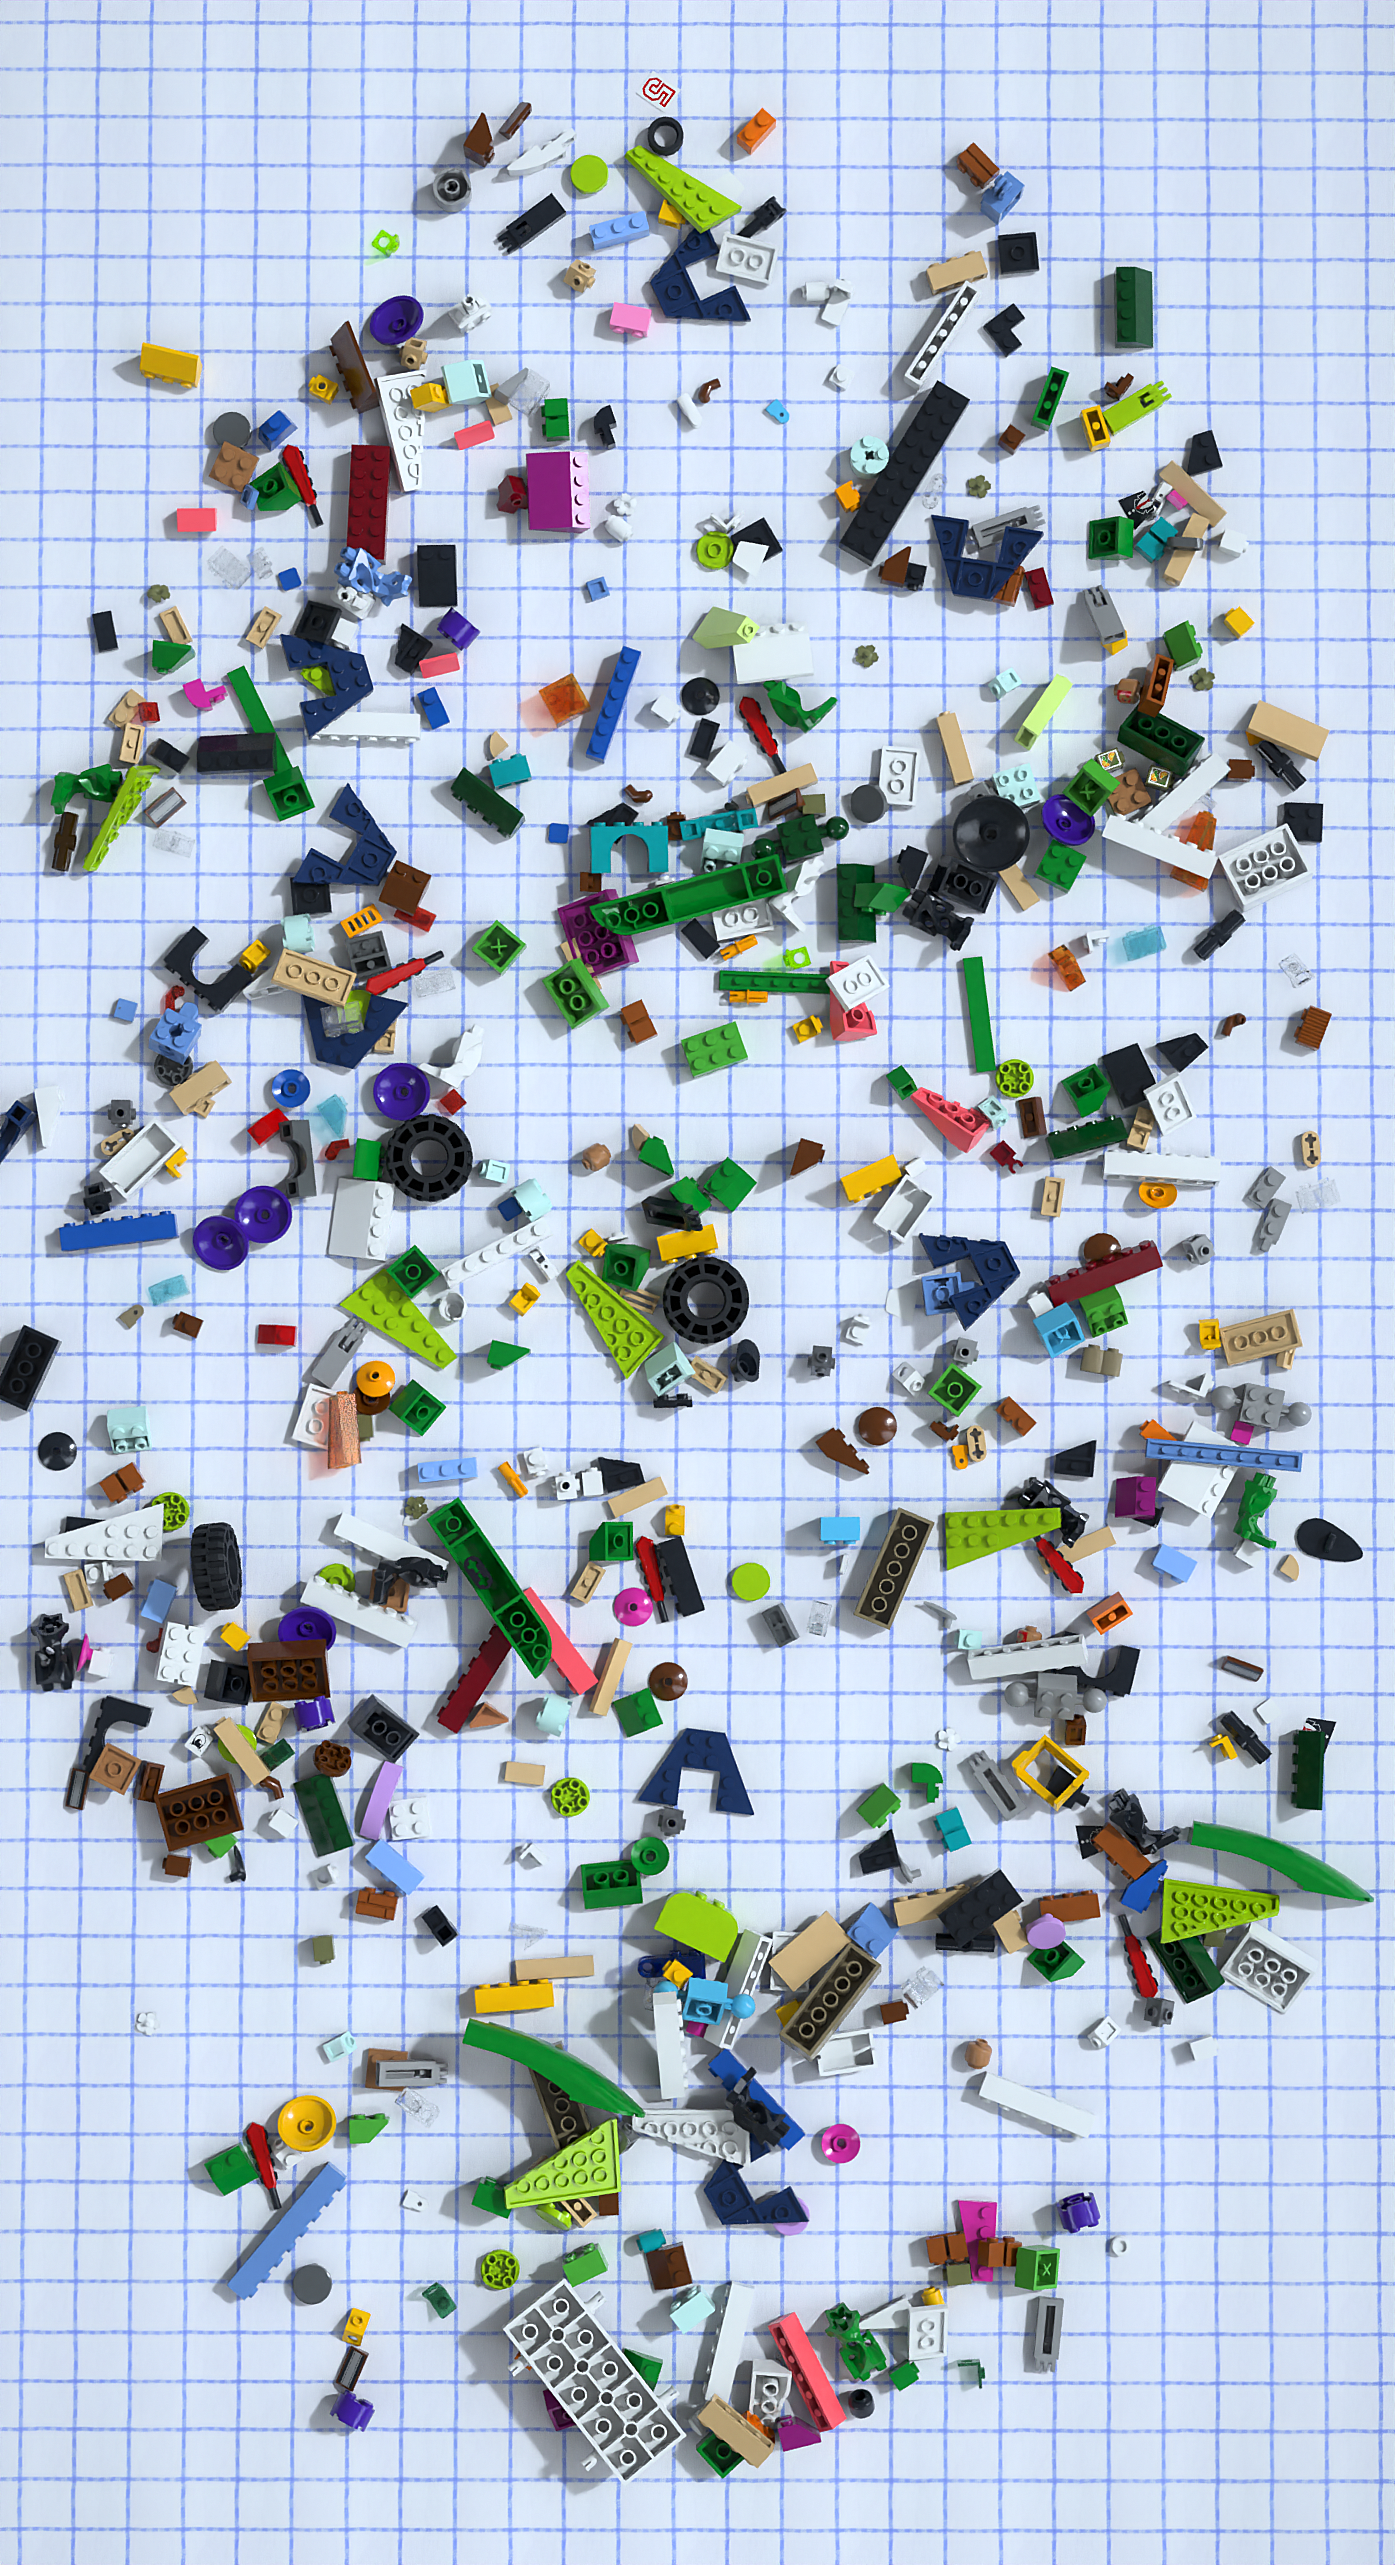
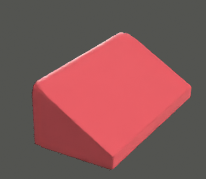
M490 420L454 433L459 450L495 438Z
M455 652L419 662L423 678L460 670Z

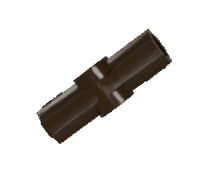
M64 812L61 815L59 831L56 833L54 840L55 852L52 869L63 872L69 871L72 852H74L77 842L78 814Z

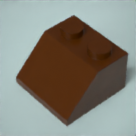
M482 112L464 142L463 148L466 158L485 168L487 163L490 164L495 153L486 115Z
M396 860L378 901L414 916L429 888L432 875Z
M801 1138L789 1178L794 1179L816 1167L818 1162L822 1163L825 1150L822 1149L823 1144Z
M683 2241L645 2253L655 2290L673 2289L693 2283Z

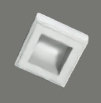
M916 1157L903 1166L907 1175L913 1179L928 1169L921 1157Z

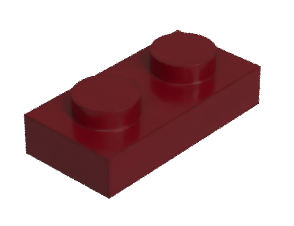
M1044 567L1025 572L1035 610L1054 605Z

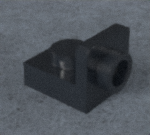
M908 562L903 586H906L910 591L922 590L927 566Z

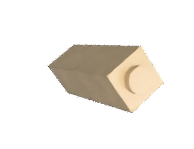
M1193 512L1182 537L1202 539L1210 520ZM1174 551L1162 577L1167 584L1172 586L1180 585L1196 551Z
M950 711L942 712L936 718V724L954 787L973 782L974 776L955 712L950 714Z
M808 763L747 787V793L744 795L748 805L752 804L753 808L777 799L795 788L802 790L818 783V779L812 764Z
M224 1716L215 1722L217 1726L213 1730L254 1786L271 1774V1771L231 1716L227 1719Z

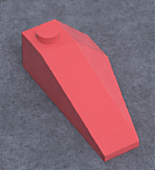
M831 961L830 976L848 967L849 963ZM830 989V1027L833 1040L853 1041L877 1034L874 1015L871 1010L868 1011L865 1002L846 1012Z
M920 1087L910 1097L949 1142L965 1153H968L977 1145L991 1125V1122L978 1110L973 1108L970 1110L965 1109L956 1101L954 1103L944 1100L942 1095Z

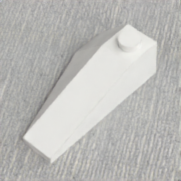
M753 2358L749 2412L752 2415H757L762 2424L772 2429L776 2417L790 2393L792 2372L773 2360Z

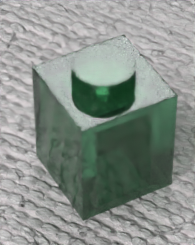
M283 1738L259 1757L272 1772L293 1756L295 1752Z

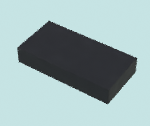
M111 610L92 614L99 652L119 649Z
M705 718L701 719L689 755L708 761L720 727L719 723Z
M696 918L681 930L682 934L706 960L721 947Z

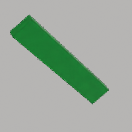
M245 666L227 673L254 732H276ZM277 733V771H273L275 775L293 768Z
M982 956L963 958L976 1072L996 1071Z
M720 970L719 990L747 991L749 989V991L830 995V987L825 981L830 975Z

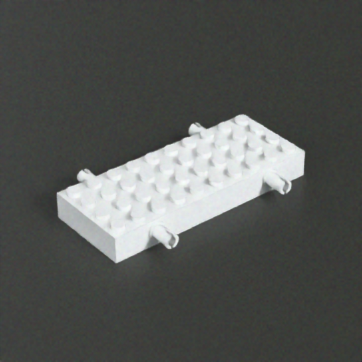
M562 2277L502 2326V2329L521 2352V2356L507 2366V2368L515 2377L528 2365L529 2367L532 2366L594 2446V2451L580 2461L585 2469L589 2471L600 2460H604L621 2483L626 2486L687 2436L666 2410L667 2405L680 2396V2394L672 2385L663 2394L656 2396L594 2317V2311L607 2302L606 2298L599 2291L590 2300L583 2302L566 2279Z

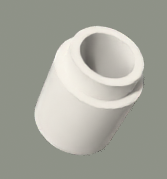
M824 281L805 282V286H802V298H806V301H824L829 299V283H824Z
M612 515L604 526L607 532L620 542L628 541L634 533L632 532L633 527L615 515Z

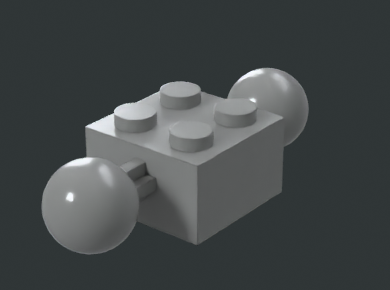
M1245 1383L1242 1396L1235 1395V1392L1228 1386H1219L1211 1394V1401L1214 1407L1219 1410H1228L1232 1406L1240 1407L1237 1421L1256 1426L1278 1429L1280 1416L1287 1417L1292 1425L1301 1427L1306 1425L1312 1416L1310 1407L1303 1402H1295L1290 1406L1283 1405L1285 1391Z
M1038 1672L1036 1691L1028 1690L1020 1682H1014L1007 1686L1004 1693L1006 1702L1013 1707H1021L1027 1701H1034V1717L1073 1720L1075 1705H1083L1088 1712L1098 1713L1107 1704V1697L1100 1689L1091 1688L1084 1694H1077V1675Z

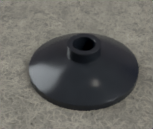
M698 677L686 683L681 697L684 707L690 713L702 716L715 710L719 703L720 694L718 687L713 681ZM703 692L704 697L698 698L697 693Z
M53 1432L45 1436L40 1442L38 1455L45 1467L60 1471L67 1469L73 1464L77 1456V1446L69 1435L62 1432ZM56 1447L60 1449V1453L58 1455H55L53 1453V1450Z

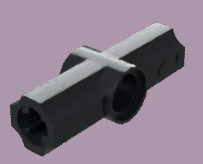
M1264 740L1255 749L1268 763L1270 770L1278 778L1281 777L1293 792L1307 781L1293 766L1294 763L1290 757L1281 752L1274 743Z
M1235 909L1231 911L1193 949L1196 955L1205 961L1219 947L1221 948L1246 921L1243 915Z
M1232 1710L1219 1721L1231 1733L1236 1743L1243 1750H1246L1259 1765L1272 1754L1258 1739V1735L1248 1725H1245Z
M936 1933L935 1950L994 1952L995 1935L978 1934L970 1940V1945L965 1948L960 1947L950 1933Z

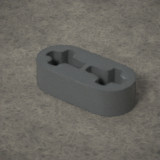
M1168 537L1167 549L1203 550V539Z

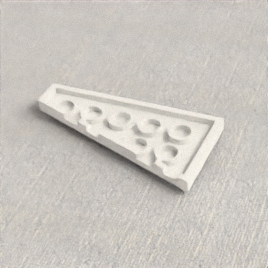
M427 369L374 379L401 493L418 490L422 485L421 453H423L422 436L424 435L425 411L414 409L410 390L424 385Z
M164 1503L46 1538L45 1558L162 1561Z
M642 2108L646 2112L644 2118L635 2117V2114L632 2116V2127L635 2131L653 2137L657 2136L666 2139L668 2142L678 2143L687 2148L711 2156H717L732 2163L741 2164L747 2168L751 2167L750 2133L734 2122L733 2112L729 2108Z

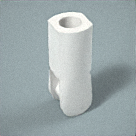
M685 393L678 397L676 401L691 427L697 429L701 426L702 417L688 393Z
M1165 482L1160 483L1151 500L1152 504L1154 501L1160 504L1159 508L1154 506L1152 514L1155 515V518L1167 500L1166 497L1173 489L1171 485Z
M539 1246L535 1252L529 1253L548 1281L559 1275V1272ZM543 1255L546 1260L539 1264L537 1259Z

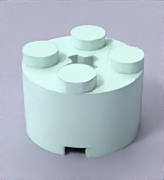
M865 436L859 439L851 449L850 465L852 471L862 479L878 478L888 463L889 451L887 446L876 437ZM866 456H868V457H869V456H872V457H873L872 459H869L868 461L866 460Z
M309 913L281 918L282 930H285L286 934L283 937L284 948L297 953L315 951L313 927L308 925V922L311 921Z
M535 1178L528 1179L511 1190L513 1197H516L518 1205L527 1218L530 1219L531 1223L550 1212L553 1207L546 1193L541 1194L543 1191Z
M546 1693L542 1706L544 1711H539L535 1726L541 1731L560 1737L573 1700L554 1693Z

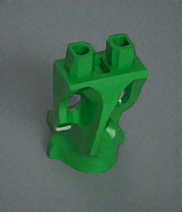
M770 680L762 684L768 691L767 695L776 715L790 727L800 728L805 734L813 729L837 705L838 700L835 697H830L820 706L810 711H804L801 707L800 695L795 689L787 686L782 681L777 684L774 680Z
M110 764L85 770L80 775L70 772H59L54 777L55 787L51 806H54L55 814H63L66 804L76 793H85V799L113 803L118 796L117 791L119 787L123 785L122 772L113 771Z
M1256 1472L1253 1481H1245V1491L1238 1511L1239 1519L1235 1524L1233 1532L1268 1549H1275L1276 1541L1263 1535L1257 1525L1258 1517H1263L1267 1508L1276 1498L1277 1489L1273 1488L1276 1478L1266 1473Z
M842 2302L836 2309L825 2311L830 2324L825 2332L828 2336L836 2337L841 2342L842 2347L839 2349V2352L854 2379L859 2377L864 2382L870 2378L871 2374L869 2371L874 2367L877 2371H882L887 2367L885 2363L887 2359L869 2329L861 2335L859 2329L860 2314L858 2310L851 2311ZM870 2340L871 2345L865 2344V2341ZM850 2355H855L853 2359L849 2358Z

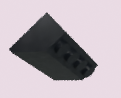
M276 732L200 736L197 772L201 775L277 771Z

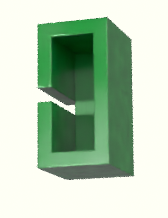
M567 398L544 399L545 405H541V415L546 419V424H542L543 436L547 437V442L570 440Z

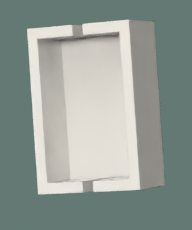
M907 1174L872 1222L885 1232L890 1230V1236L903 1245L937 1198L935 1193L924 1186L921 1190L917 1189L920 1183Z
M165 1620L153 1678L195 1686L206 1629Z
M867 2026L834 2032L817 2054L821 2055L817 2056L820 2077L878 2068L875 2047H872L875 2046L872 2027Z

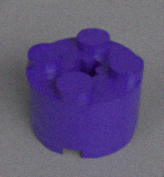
M452 607L437 624V630L447 639L449 636L452 637L451 642L461 651L464 648L467 649L481 633Z
M325 1696L313 1698L314 1702L306 1703V1701L294 1703L295 1708L292 1711L297 1731L302 1732V1728H306L307 1731L329 1726V1721L334 1724L335 1718L330 1699H326Z
M1083 2192L1073 2194L1062 2199L1063 2203L1061 2205L1059 2202L1056 2204L1062 2226L1069 2233H1076L1082 2227H1094L1099 2224L1098 2220L1101 2216L1092 2192H1088L1089 2196H1084Z
M345 2390L344 2393L340 2392L329 2414L334 2416L336 2413L339 2421L355 2429H358L360 2426V2430L364 2432L375 2410L373 2409V2403L366 2399L359 2401L356 2399V2394Z

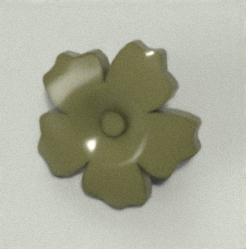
M979 475L976 476V480L971 478L968 481L969 488H971L969 490L971 496L976 497L979 495L980 498H985L986 490L991 489V484L988 481L984 482L985 476Z
M152 585L151 589L147 592L148 598H152L156 603H160L161 599H169L168 586Z
M863 645L858 647L857 653L859 655L855 657L856 662L860 664L864 662V667L868 668L873 665V662H877L879 656L877 652H874L875 647L873 645H867L866 648Z
M1201 668L1197 671V674H1193L1191 679L1194 684H1197L1195 689L1198 691L1205 688L1210 690L1213 688L1214 682L1212 680L1215 679V676L1210 671L1206 674V668Z
M412 1496L408 1498L407 1505L410 1506L404 1508L405 1513L413 1514L414 1519H419L422 1513H427L428 1511L427 1504H423L425 1498L423 1496H417L416 1500Z

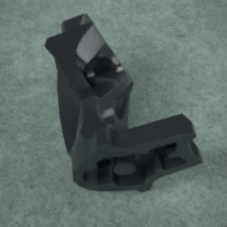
M915 889L911 899L919 903L915 909L907 904L902 911V915L909 919V925L934 937L936 934L948 937L951 941L950 948L954 951H960L970 934L974 918H962L951 912L954 911L955 907L928 889L926 892ZM937 905H942L943 907H945V909H944V908H940V907H936V906H937ZM942 919L948 920L949 926L947 928L941 925ZM931 921L933 926L928 927L925 922Z
M1034 1478L1028 1486V1489L1034 1492L1033 1496L1030 1497L1023 1492L1018 1497L1017 1502L1023 1509L1060 1508V1512L1063 1514L1061 1528H1058L1063 1534L1061 1540L1069 1548H1072L1076 1540L1084 1533L1089 1515L1075 1511L1071 1507V1501L1068 1497L1061 1494L1046 1479L1042 1483Z
M403 1557L397 1561L381 1560L374 1574L376 1583L373 1603L381 1606L387 1605L390 1589L398 1579H403L414 1587L436 1588L438 1583H447L448 1571L443 1570L441 1565H435L428 1558Z
M62 1613L55 1615L41 1614L39 1624L31 1627L32 1635L37 1636L40 1644V1650L35 1651L37 1685L41 1684L44 1692L54 1690V1683H61V1689L63 1690L71 1689L72 1681H74L75 1665L71 1646L62 1649V1638L69 1630V1623L63 1622ZM47 1647L52 1648L54 1653L48 1650ZM63 1654L67 1655V1662L61 1659ZM42 1660L46 1661V1666L41 1665Z
M1124 1788L1114 1792L1112 1795L1114 1798L1108 1802V1806L1112 1810L1109 1819L1120 1826L1136 1842L1143 1855H1153L1160 1848L1179 1840L1178 1835L1181 1833V1830L1177 1826L1164 1831H1154L1145 1825L1148 1820L1143 1813L1139 1799L1134 1793L1128 1795Z
M751 2066L728 2095L724 2105L733 2112L734 2122L745 2131L755 2134L759 2144L762 2145L767 2141L775 2147L791 2127L783 2122L786 2114L773 2113L765 2106L762 2100L758 2101L751 2098L749 2086L757 2073L755 2068Z

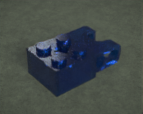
M689 1949V1953H681V1950H669V1954L645 1955L639 1959L638 1973L644 1978L664 1977L662 1976L664 1973L662 1968L669 1960L672 1962L676 1959L693 1973L692 1978L706 1979L705 1953L697 1949ZM645 1963H650L652 1965V1968L650 1970H645L643 1968V1965Z

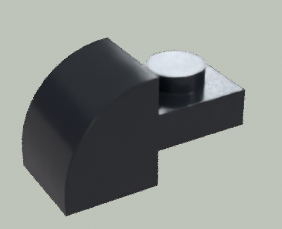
M610 405L600 409L594 418V433L602 432L600 438L603 445L607 444L608 450L616 448L611 429L617 427Z
M158 738L148 753L149 756L179 774L190 759L189 756Z
M438 1905L422 1916V1919L431 1929V1932L442 1947H445L459 1936L455 1926L448 1920Z

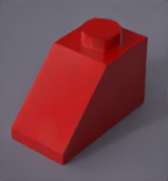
M276 1108L262 1117L247 1132L263 1147L280 1132L279 1122L288 1121V1118L279 1108Z
M259 1324L257 1344L296 1346L298 1327Z

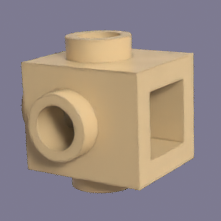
M576 259L569 266L563 282L570 285L574 290L583 293L587 288L590 289L596 280L593 278L596 270L591 268L589 264Z
M413 337L407 340L400 349L399 357H402L400 365L406 366L408 369L419 370L421 365L427 361L428 353L425 352L427 341Z

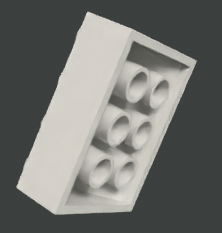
M807 621L759 626L760 628L750 643L732 645L738 684L814 675Z
M1287 823L1218 856L1232 892L1243 912L1312 880L1313 871Z
M339 1178L328 1254L386 1262L396 1192L395 1184Z
M1192 1421L1182 1439L1184 1442L1240 1447ZM1171 1460L1156 1489L1196 1513L1211 1519L1238 1466Z
M1250 1922L1219 1972L1222 1976L1286 2014L1316 1973L1318 1961L1259 1924Z

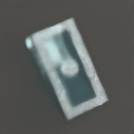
M334 1094L317 1106V1108L341 1140L344 1138L348 1115L346 1106L348 1103L342 1095L338 1097Z
M183 1274L148 1287L154 1306L191 1294L186 1277Z

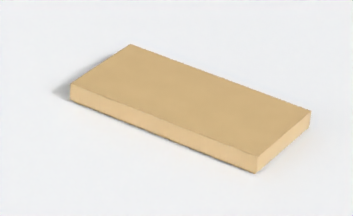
M1261 700L1258 701L1246 732L1317 762L1330 731Z
M284 948L271 983L344 1009L357 974Z
M1294 1309L1219 1328L1228 1366L1303 1347Z
M826 1910L772 1957L768 1963L794 1992L846 1947L852 1939Z

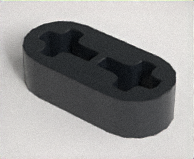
M468 1557L464 1562L466 1572L479 1589H489L493 1584L491 1574L478 1557ZM470 1560H472L473 1562H478V1564H476V1567L479 1570L477 1573L473 1568H468V1566L470 1565ZM480 1573L483 1577L489 1578L487 1586L484 1584L480 1585L481 1578L478 1576Z

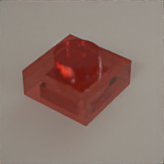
M157 702L138 703L141 723H156L160 721Z
M455 1089L451 1090L440 1100L452 1116L467 1104Z

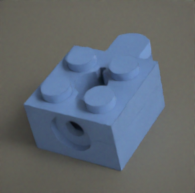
M1008 171L996 178L994 187L991 190L988 188L982 195L983 199L980 202L982 204L980 211L996 225L1004 219L1021 199L1025 187L1023 183Z
M186 1002L178 1013L167 1008L149 1037L148 1048L183 1065L201 1036L202 1024L195 1021L198 1017V1007L194 1003Z
M960 1272L921 1277L925 1315L954 1313L955 1311L949 1301V1297L978 1287L980 1284L976 1281L962 1282Z

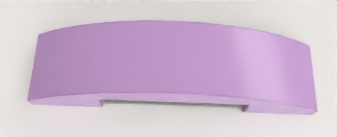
M388 1761L384 1762L363 1819L360 1835L378 1841L391 1799L404 1767Z

